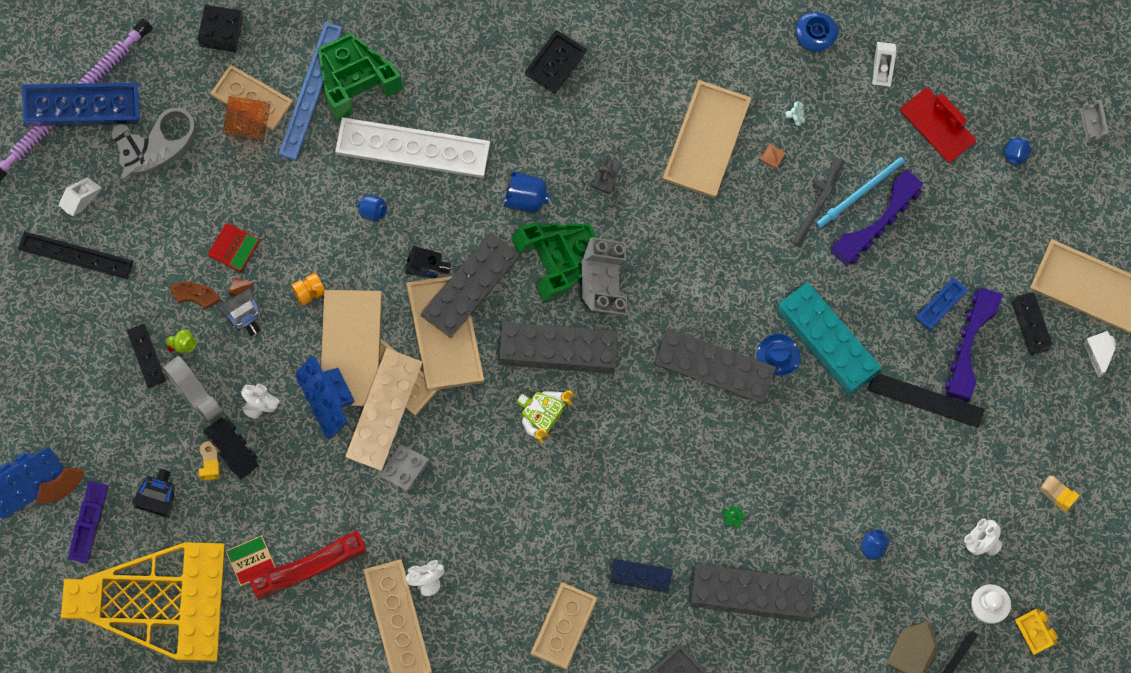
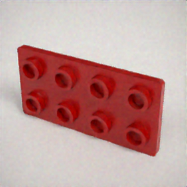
M925 88L900 108V112L948 163H951L976 142L973 135L965 128L967 119L943 93L936 97L929 88Z

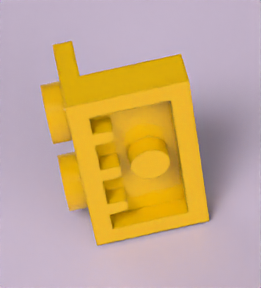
M1034 609L1015 619L1033 655L1058 644L1056 640L1058 636L1053 628L1050 629L1047 623L1049 619L1044 611Z

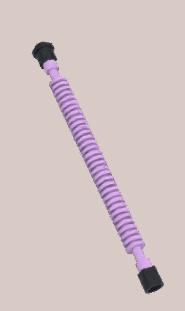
M142 18L128 34L129 37L123 43L119 41L78 83H99L106 76V73L108 74L116 66V63L118 64L126 56V53L130 52L128 48L153 29L151 24ZM34 126V129H31L20 140V143L18 142L17 146H14L9 151L11 155L5 161L2 160L0 162V181L6 176L5 173L11 168L10 166L16 160L21 161L25 154L27 155L32 150V147L34 148L35 144H38L42 137L44 138L53 129L52 127L55 126Z

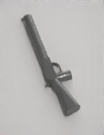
M839 158L832 159L826 184L816 179L813 186L818 188L817 191L819 189L822 190V193L817 198V191L815 192V199L817 201L792 242L797 247H800L801 241L831 191L836 189L833 187L834 180L845 160Z

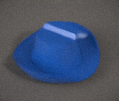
M809 12L799 19L796 33L800 44L804 48L818 52L827 49L836 41L839 29L835 21L827 14Z
M772 334L766 337L759 345L757 360L775 366V376H784L792 373L799 366L800 351L796 343L785 334Z

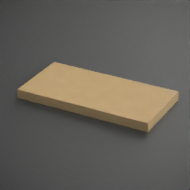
M698 80L662 180L716 198L751 97Z
M1051 239L1029 290L1131 334V274Z
M452 276L406 282L427 391L484 383L471 315L452 338H449L421 317L423 310Z
M324 290L321 369L324 372L339 368L355 400L349 406L364 407L380 365L382 291Z

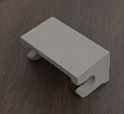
M1102 99L1096 100L1092 105H1089L1088 102L1084 103L1079 110L1086 142L1105 141L1109 131Z

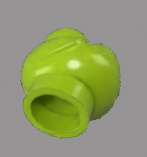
M185 329L180 330L175 337L170 336L166 339V346L169 352L173 350L181 354L192 352L197 345V341L192 333Z

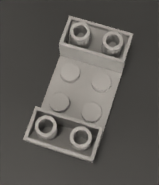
M594 237L589 240L582 260V299L593 312L627 316V297L620 296L619 265L626 261V242Z

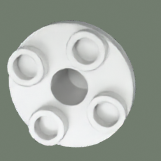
M257 384L256 386L245 385L241 391L242 397L247 401L245 406L242 407L243 412L252 419L259 418L263 411L274 412L280 402L278 398L268 393L267 388L262 384Z
M981 519L971 533L964 538L967 549L974 555H980L985 552L990 556L997 554L1002 547V542L999 540L1000 526L993 520Z
M432 560L427 565L421 567H410L406 575V582L408 585L418 586L417 589L421 591L423 596H432L439 591L440 581L438 578L444 574V567L438 563V560Z
M988 584L980 587L973 594L971 608L979 621L996 624L1008 616L1011 609V600L1003 588Z

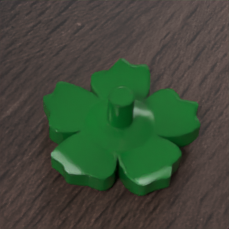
M735 504L729 508L730 510L725 508L722 511L723 518H726L723 521L725 526L731 527L733 524L735 528H740L741 520L746 518V513H743L742 510L739 511V506Z

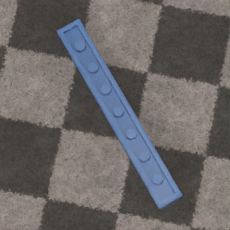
M327 22L324 24L278 154L280 157L293 161L298 159L324 85L318 48L340 38L343 31L341 26Z

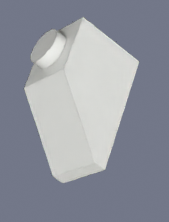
M877 42L874 58L873 85L891 87L896 58V44Z
M87 177L67 187L58 206L64 209L67 214L75 216L88 206L102 188Z
M1108 331L1089 337L1083 343L1098 378L1102 377L1106 372L1115 351V340L1113 336L1109 335Z

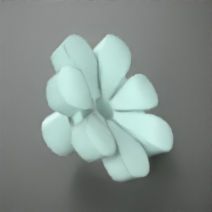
M799 101L795 102L794 108H791V111H786V118H793L796 126H801V123H805L803 104Z

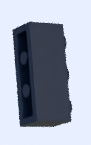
M614 559L610 583L668 593L672 569Z

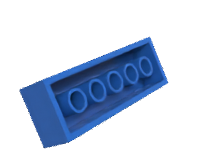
M138 82L22 84L23 126L138 124L139 122Z

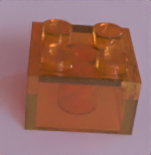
M229 96L223 134L229 137L264 142L270 104L266 101Z

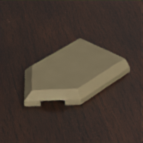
M927 621L903 629L886 665L902 673H926L938 649L930 622Z

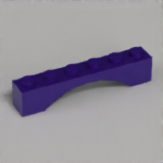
M906 169L894 181L890 205L882 217L863 230L845 233L832 246L830 253L848 267L851 263L854 265L861 258L859 254L863 250L867 252L871 248L875 237L879 239L886 231L884 228L888 224L891 226L898 219L896 215L900 211L904 213L910 206L909 202L913 198L916 200L922 194L921 188L924 183Z
M983 287L980 288L978 293L974 292L971 303H974L973 310L969 309L966 317L969 323L967 327L964 326L961 337L964 339L962 344H958L955 353L959 356L957 362L953 361L950 369L953 375L946 382L945 389L948 390L946 396L969 403L976 384L970 358L972 341L979 328L995 317L1003 294Z

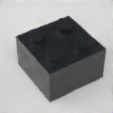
M205 4L198 33L199 46L236 53L243 23L242 10Z

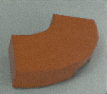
M187 281L169 286L178 304L194 302L206 310L221 301L216 292L204 284L201 285Z
M64 467L61 474L54 480L40 482L36 502L50 503L70 494L80 483L84 475L83 469Z

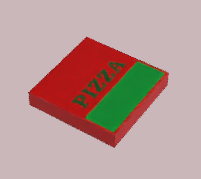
M226 223L208 252V257L242 273L260 239Z

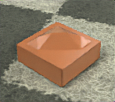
M769 144L760 161L776 170L786 152Z

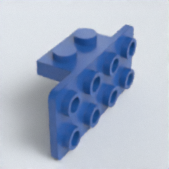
M313 356L296 372V379L321 426L322 432L327 439H332L347 424V419L341 407L352 405L355 400L339 368L323 372L316 357Z
M50 447L44 448L33 456L30 452L27 454L21 453L12 463H5L0 466L1 519L8 517L34 501L37 497L40 482H49L61 474L63 467Z

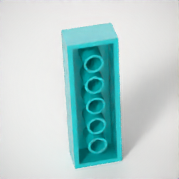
M808 282L778 304V314L849 397L880 374L882 367Z

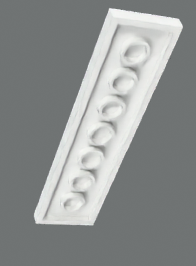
M342 117L335 154L484 178L490 141Z

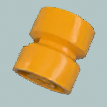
M316 273L305 277V281L299 280L291 284L301 306L312 302V298L318 299L324 296L325 289Z

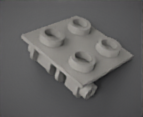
M400 444L379 474V477L401 487V490L407 493L412 490L414 481H418L417 477H421L420 473L428 466L429 458Z

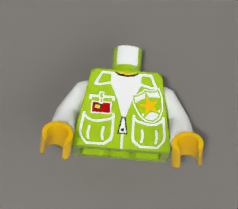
M543 391L541 393L536 392L532 399L522 393L516 403L525 408L522 412V423L527 434L538 439L539 443L543 444L542 438H549L548 432L565 409V403L563 402L570 406L573 403L569 399L576 396L571 391H565L564 393Z

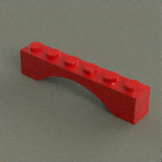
M355 531L303 559L275 569L266 570L248 579L259 601L366 554V547L359 532Z

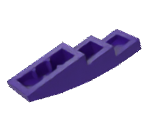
M88 481L79 518L75 524L68 556L69 560L88 563L109 485Z

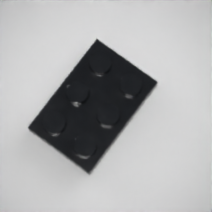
M556 30L526 69L525 75L556 94L586 54L587 49Z

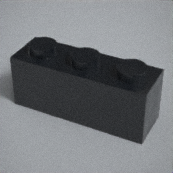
M1031 292L1016 296L1012 305L1030 356L1049 351L1053 344L1035 293Z
M145 323L126 330L147 387L150 388L166 382Z
M221 417L203 432L231 471L242 480L259 466L255 460L257 456L252 449L248 450L246 448V440L240 434L237 435L235 433L237 429L230 420L226 421Z

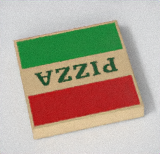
M262 535L226 550L241 587L250 584L248 578L276 568Z

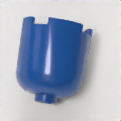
M512 171L511 183L508 184L504 207L536 213L542 209L544 204H548L550 193H547V185L544 180Z

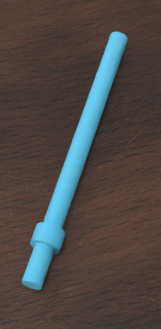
M902 157L898 158L838 206L828 210L826 215L816 222L818 228H822L829 221H834L838 218L842 211L903 165L905 160Z

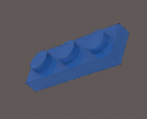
M953 277L915 319L930 331L962 298L968 289Z

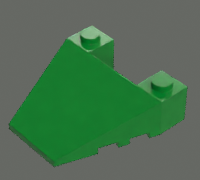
M352 33L318 48L327 104L336 121L353 113L350 97L379 85L386 97L403 90L401 76L393 63L383 59L378 52L372 51L368 48L367 44Z
M532 223L519 227L512 236L519 254L536 249L548 273L536 286L544 303L561 298L582 279V260L589 240L592 237L598 238L591 224L568 223L567 225H558V223H551L550 225H543L541 223Z

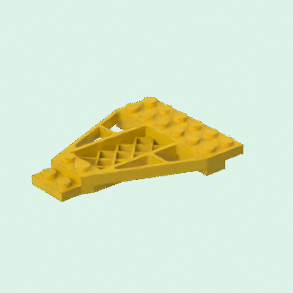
M184 542L84 577L83 580L64 579L61 619L83 620L178 662H218L225 544ZM184 550L183 574L181 577L156 576L157 558ZM152 560V572L149 576L114 575V573ZM105 582H110L107 586L104 587ZM117 582L130 583L124 589H122V587ZM115 583L121 591L111 598L106 590ZM137 583L150 584L142 589ZM156 583H165L169 585L164 590H162ZM135 584L141 592L132 599L126 591ZM177 584H182V590L177 586ZM155 585L160 593L151 599L145 592ZM172 586H175L180 591V594L171 600L166 595V592ZM105 594L110 599V601L103 606V597ZM122 594H125L130 601L121 609L115 601ZM144 594L150 602L141 609L135 601ZM164 595L170 602L161 610L155 604V601ZM181 597V605L179 609L175 602ZM114 603L119 611L110 618L104 610ZM134 604L139 612L130 618L124 611ZM153 604L159 612L150 619L144 611ZM173 605L179 613L170 620L164 612ZM121 613H123L126 618H117V617H118ZM143 614L147 619L136 618ZM162 614L167 620L157 618ZM110 625L147 626V640H140ZM153 626L179 627L176 654L151 644Z

